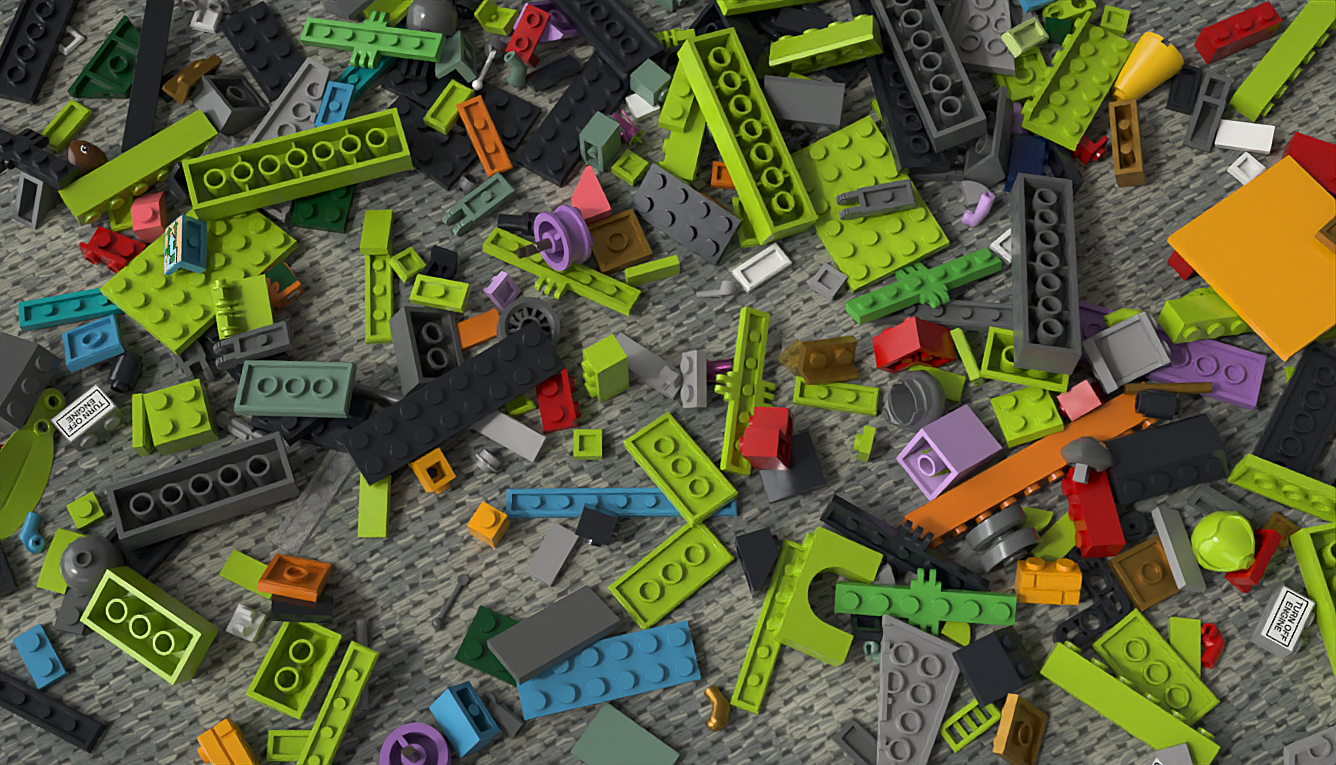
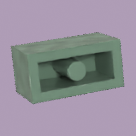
M597 111L579 134L582 161L604 173L621 151L620 124L614 117L610 115L605 116Z

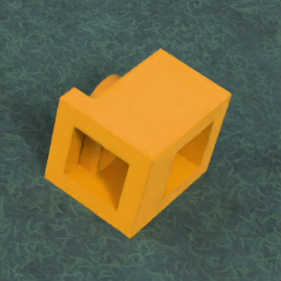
M439 447L430 450L408 464L413 469L426 493L435 491L436 494L443 492L451 486L449 481L456 477ZM430 467L435 471L433 478L427 472Z

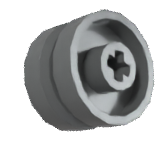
M1019 504L993 515L972 529L965 537L973 551L986 550L981 555L979 562L988 574L1020 560L1043 541L1034 527L1022 528L1026 524L1028 516Z

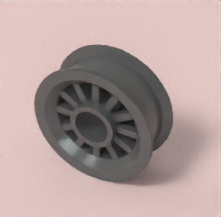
M522 297L516 299L504 309L498 320L496 329L498 341L520 330L522 324L531 323L536 320L542 330L548 329V332H543L554 347L560 334L558 315L547 302L539 298ZM527 310L532 311L530 316H528ZM536 313L541 315L538 318H535ZM544 319L546 323L540 324V321Z

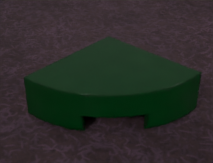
M1045 17V31L1049 39L1056 44L1062 45L1071 29V20Z

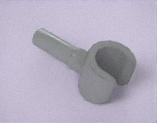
M723 281L720 290L697 291V298L719 297L723 300H732L736 291L735 284L732 281Z

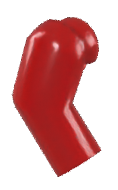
M1208 622L1201 627V639L1205 647V652L1201 657V665L1208 669H1214L1225 648V643L1217 626L1214 623Z

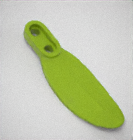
M48 388L43 391L22 428L15 431L0 450L1 542L19 529L24 523L28 512H33L47 485L53 462V434L56 426L50 420L61 412L66 405L64 395L57 389ZM49 398H53V399H54V401H55V406H54V407H52V406L49 405V402H48ZM38 423L43 424V426H44V431H43V432H40V431L38 430V428H37Z

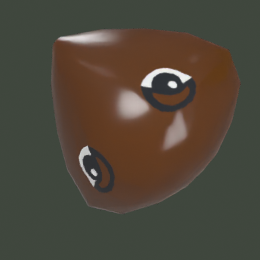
M84 140L71 141L67 150V162L79 167L82 176L78 179L108 162L104 151Z

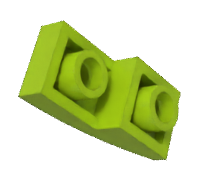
M58 528L44 560L36 587L61 594L66 593L68 585L61 575L59 565L62 553L69 543L78 537L87 536L86 534Z

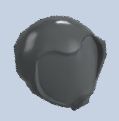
M925 370L907 371L898 381L891 385L884 409L882 410L886 422H891L896 427L906 431L918 433L921 428L941 418L946 408L944 389L939 380Z

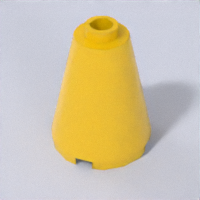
M1145 32L1139 38L1111 87L1112 98L1115 101L1136 98L1137 101L1180 72L1184 65V60L1179 51L1172 44L1168 47L1161 42L1164 39L1162 36L1153 32Z

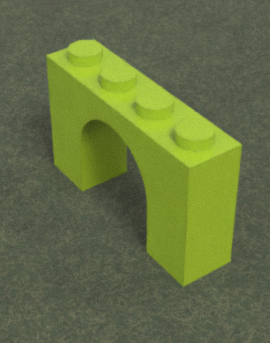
M819 526L811 533L808 532L802 542L801 548L805 549L802 558H798L792 568L791 575L795 577L792 585H787L782 594L781 602L784 603L781 613L777 612L771 623L770 629L774 630L771 639L837 667L844 664L854 636L824 623L813 613L808 601L810 582L816 574L829 572L854 582L872 583L874 582L883 554Z

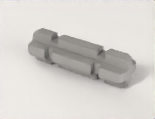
M221 411L215 419V423L219 427L228 430L231 434L244 441H250L266 435L259 430H255L254 427L240 419L232 417L231 414L225 411Z

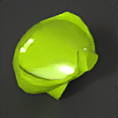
M1214 511L1197 523L1191 535V546L1197 562L1202 567L1215 572H1231L1240 569L1247 570L1255 562L1254 531L1250 522L1237 511Z

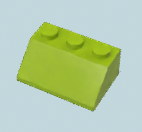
M990 326L980 377L1066 393L1069 380L1068 374L1014 367L1013 330Z
M283 622L245 695L254 702L276 712L301 720L343 636L315 623Z

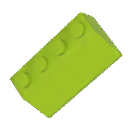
M864 14L855 17L854 21L846 23L841 21L829 24L828 28L821 30L816 28L808 29L803 32V35L780 37L777 42L771 43L769 65L780 77L788 78L790 72L802 75L884 53L878 22L873 15Z

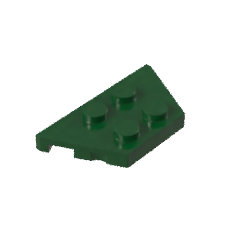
M124 15L67 90L71 97L129 98L140 33L135 29L128 16Z

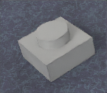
M824 263L810 281L809 287L832 301L846 283L848 276L829 264Z

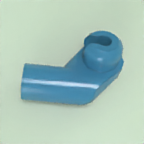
M28 512L19 538L29 552L37 554L42 552L46 545L45 539L38 532L42 516Z

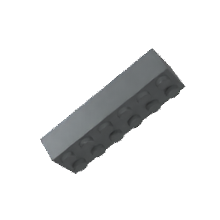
M279 431L106 487L119 540L128 551L300 495L286 446Z

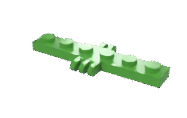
M372 11L370 19H365L363 24L308 17L300 37V41L304 45L353 51L350 59L351 66L369 67L370 69H377L382 55L439 62L447 39L440 33L392 28L389 22V12L380 13V11Z
M983 248L929 270L921 262H918L913 267H905L904 271L902 269L895 271V277L898 282L845 302L846 312L859 325H863L919 302L921 304L928 303L932 308H937L940 306V303L943 305L949 303V290L1000 271L1002 261L990 250Z
M918 568L917 579H911V586L836 581L834 613L873 616L887 614L891 617L908 618L909 625L913 627L920 626V630L926 632V627H932L931 635L937 638L939 620L1015 626L1016 594L942 589L941 581H936V569H930L929 580H923L924 568Z

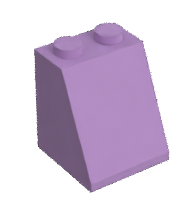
M966 404L921 428L896 459L929 501H932L990 462L1002 447ZM933 448L932 450L926 452L925 454H922V451H923V450H927V449ZM947 467L951 470L950 473L930 477Z

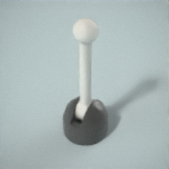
M489 38L484 47L487 61L478 79L472 83L475 90L482 89V81L492 60L497 61L504 56L507 47L498 38Z

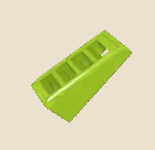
M975 698L940 725V734L955 753L1002 718L1001 712L994 703L985 707L992 716L989 720L978 709V702ZM972 710L982 722V725L977 727L967 712ZM962 717L972 729V733L969 735L957 721L959 718ZM953 724L963 740L960 742L956 740L948 729L950 725Z

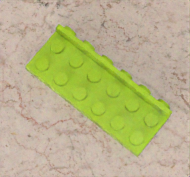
M1088 10L1082 19L1078 17L1071 30L1073 35L1067 34L1061 47L1064 50L1058 49L1051 63L1054 66L1047 67L1041 79L1044 81L1043 84L1037 83L1031 95L1034 99L1032 101L1028 99L1021 111V114L1024 115L1021 127L1072 151L1076 150L1135 46V43L1088 23L1092 12Z

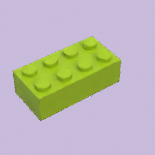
M128 566L107 569L80 619L81 622L172 685L193 678L219 631L218 627Z

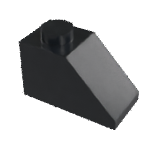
M769 527L735 537V547L752 598L759 596L777 561L778 552L781 551L779 539L776 534H771Z

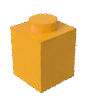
M483 501L467 524L472 536L493 548L497 546L510 526L506 514Z

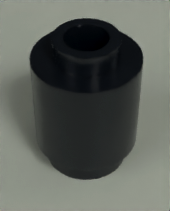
M128 350L115 356L107 378V383L111 385L110 388L113 391L127 394L128 390H135L143 367L141 363L143 357Z
M1145 389V391H1138L1136 394L1135 413L1142 414V417L1172 420L1174 415L1179 414L1181 401L1180 398H1176L1175 392Z

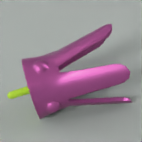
M623 109L621 111L630 124L619 114H612V117L618 121L625 131H620L623 141L629 146H632L636 141L643 143L639 139L643 130L633 124Z
M734 358L716 361L706 359L707 381L716 382L717 374L724 375L727 372L733 371L729 367H731L730 362Z

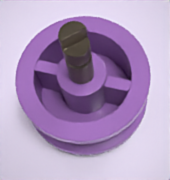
M562 205L554 213L543 212L537 215L534 221L536 242L517 249L516 253L519 259L541 253L551 268L563 271L572 262L579 264L587 261L595 242L582 218L581 211L577 207Z
M408 723L395 729L386 738L380 753V765H452V755L448 743L435 728L424 723Z

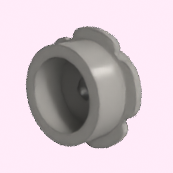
M485 448L480 454L476 453V457L479 459L476 462L477 466L487 474L491 471L498 472L497 468L502 462Z

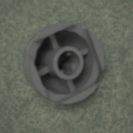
M413 0L408 9L406 27L409 30L422 31L424 29L432 33L453 35L458 31L459 19L457 8L451 0Z
M87 535L78 537L68 544L62 553L59 565L61 575L70 588L79 593L93 596L107 569L123 567L124 562L122 553L114 543L101 536Z

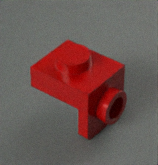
M1084 135L1075 151L1068 150L1071 157H1077L1083 164L1087 165L1092 160L1097 162L1107 152L1105 146L1109 138L1103 136L1094 144Z

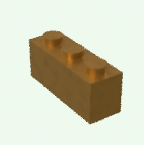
M1136 98L1110 102L1108 105L1114 173L1118 187L1144 185L1146 181L1140 118Z

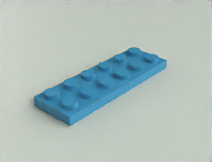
M686 620L598 640L524 684L519 685L517 681L516 683L524 721L697 681L701 679L688 621Z

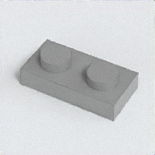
M706 351L682 353L680 364L683 384L681 388L683 409L707 407Z

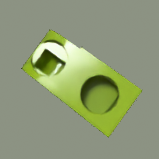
M1058 0L1049 4L1042 11L1044 19L1045 17L1071 20L1072 25L1078 17L1082 19L1087 10L1092 12L1089 20L1093 19L1096 4L1093 0Z

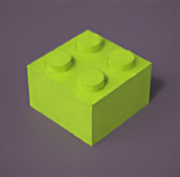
M200 379L143 394L153 443L163 456L219 440L208 390Z

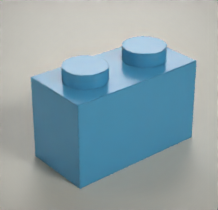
M470 681L448 688L429 707L460 759L484 748L500 732V729Z

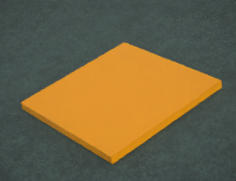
M1290 155L1168 237L1167 242L1284 362L1336 326V254L1315 238L1317 232L1336 216V200Z

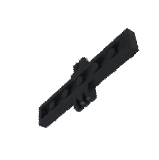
M26 128L16 136L0 129V173L6 169L12 170L14 168L26 170L59 190L64 189L82 176L79 167L43 150L49 144L48 137L30 128Z
M834 494L821 514L820 521L866 547L883 554L882 561L884 563L882 566L885 564L893 566L892 573L894 578H897L901 571L905 574L911 571L917 575L918 568H924V579L929 580L930 569H936V581H941L942 589L984 592L988 590L989 580L928 547L934 536L932 532L928 531L921 538L920 535L923 532V527L918 525L913 532L909 531L912 528L913 522L908 519L901 529L898 530Z

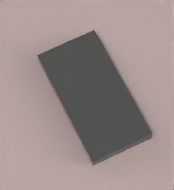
M585 585L489 639L487 644L491 652L519 685H522L620 628L621 620L588 585Z

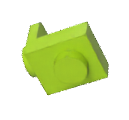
M484 0L474 13L485 31L504 36L510 34L520 15L517 10L498 7L494 0Z

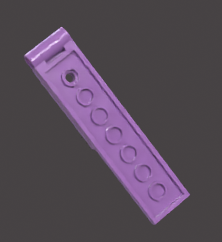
M1079 300L1081 341L1107 329L1108 327L1105 325L1103 317L1114 312V310ZM1157 324L1158 330L1155 332L1160 341L1164 340L1171 351V355L1168 356L1171 363L1162 365L1140 377L1160 383L1211 382L1212 392L1200 395L1249 410H1253L1256 407L1267 356L1210 339L1173 344L1162 327ZM1081 351V357L1078 363L1089 366L1083 352Z

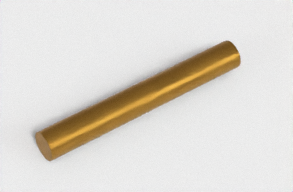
M1211 382L1129 383L1123 385L1124 395H1136L1138 391L1155 389L1172 391L1176 394L1211 393L1212 384Z

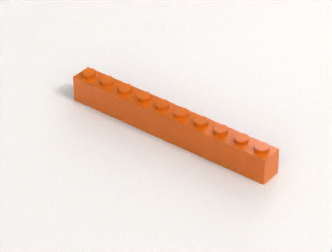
M1122 393L1065 425L1063 431L1042 438L905 515L901 524L903 526L907 519L912 521L913 525L909 530L911 532L918 525L923 527V532L920 535L921 538L928 531L932 532L934 536L928 547L936 550L944 544V538L950 535L954 538L959 537L968 531L967 525L974 521L981 524L992 517L993 514L991 512L1000 507L1003 511L1013 506L1017 502L1015 498L1025 494L1026 497H1029L1041 489V483L1048 480L1051 484L1065 475L1063 471L1071 466L1062 458L1060 450L1071 441L1082 436H1094L1102 441L1133 433L1140 427L1148 429L1159 420L1142 417V414L1135 413L1136 395H1124Z

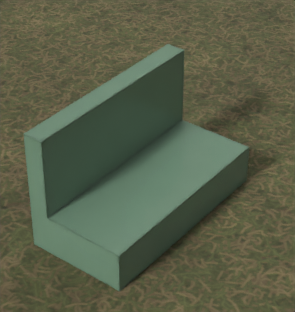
M461 31L447 38L440 61L435 62L436 77L438 79L454 69L468 83L477 78L476 48Z

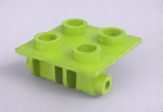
M266 274L227 282L225 279L215 281V284H211L220 340L274 324Z

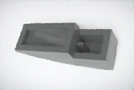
M1210 71L1203 75L1182 145L1203 152H1209L1233 78Z

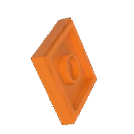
M277 553L259 579L257 591L316 602L332 574L333 564Z

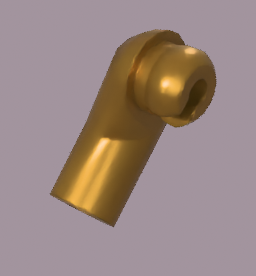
M712 685L703 693L712 704L711 714L706 723L711 731L718 732L728 724L731 707L717 686Z

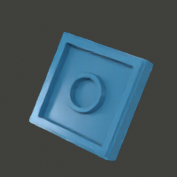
M111 314L62 334L66 365L71 373L125 352L120 323L116 314Z

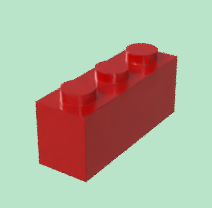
M1267 1L1202 29L1194 46L1206 64L1209 65L1272 38L1283 20L1271 3Z
M1071 467L1065 478L1062 479L1061 489L1063 495L1067 496L1069 504L1068 516L1070 521L1074 523L1077 548H1080L1083 559L1117 556L1126 543L1106 470L1098 472L1091 469L1088 484L1073 481L1075 467Z

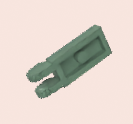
M497 172L459 200L457 205L443 216L442 221L446 225H450L464 214L466 217L460 223H457L452 231L459 237L514 197L516 190Z

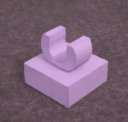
M501 271L492 278L493 282L488 288L485 287L483 291L496 307L504 311L521 290L508 273Z

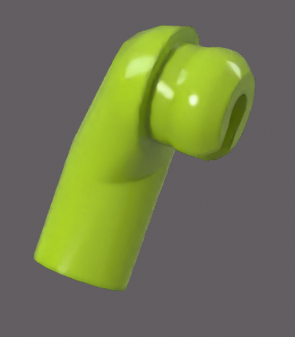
M1123 307L1105 315L1103 320L1109 328L1143 311Z

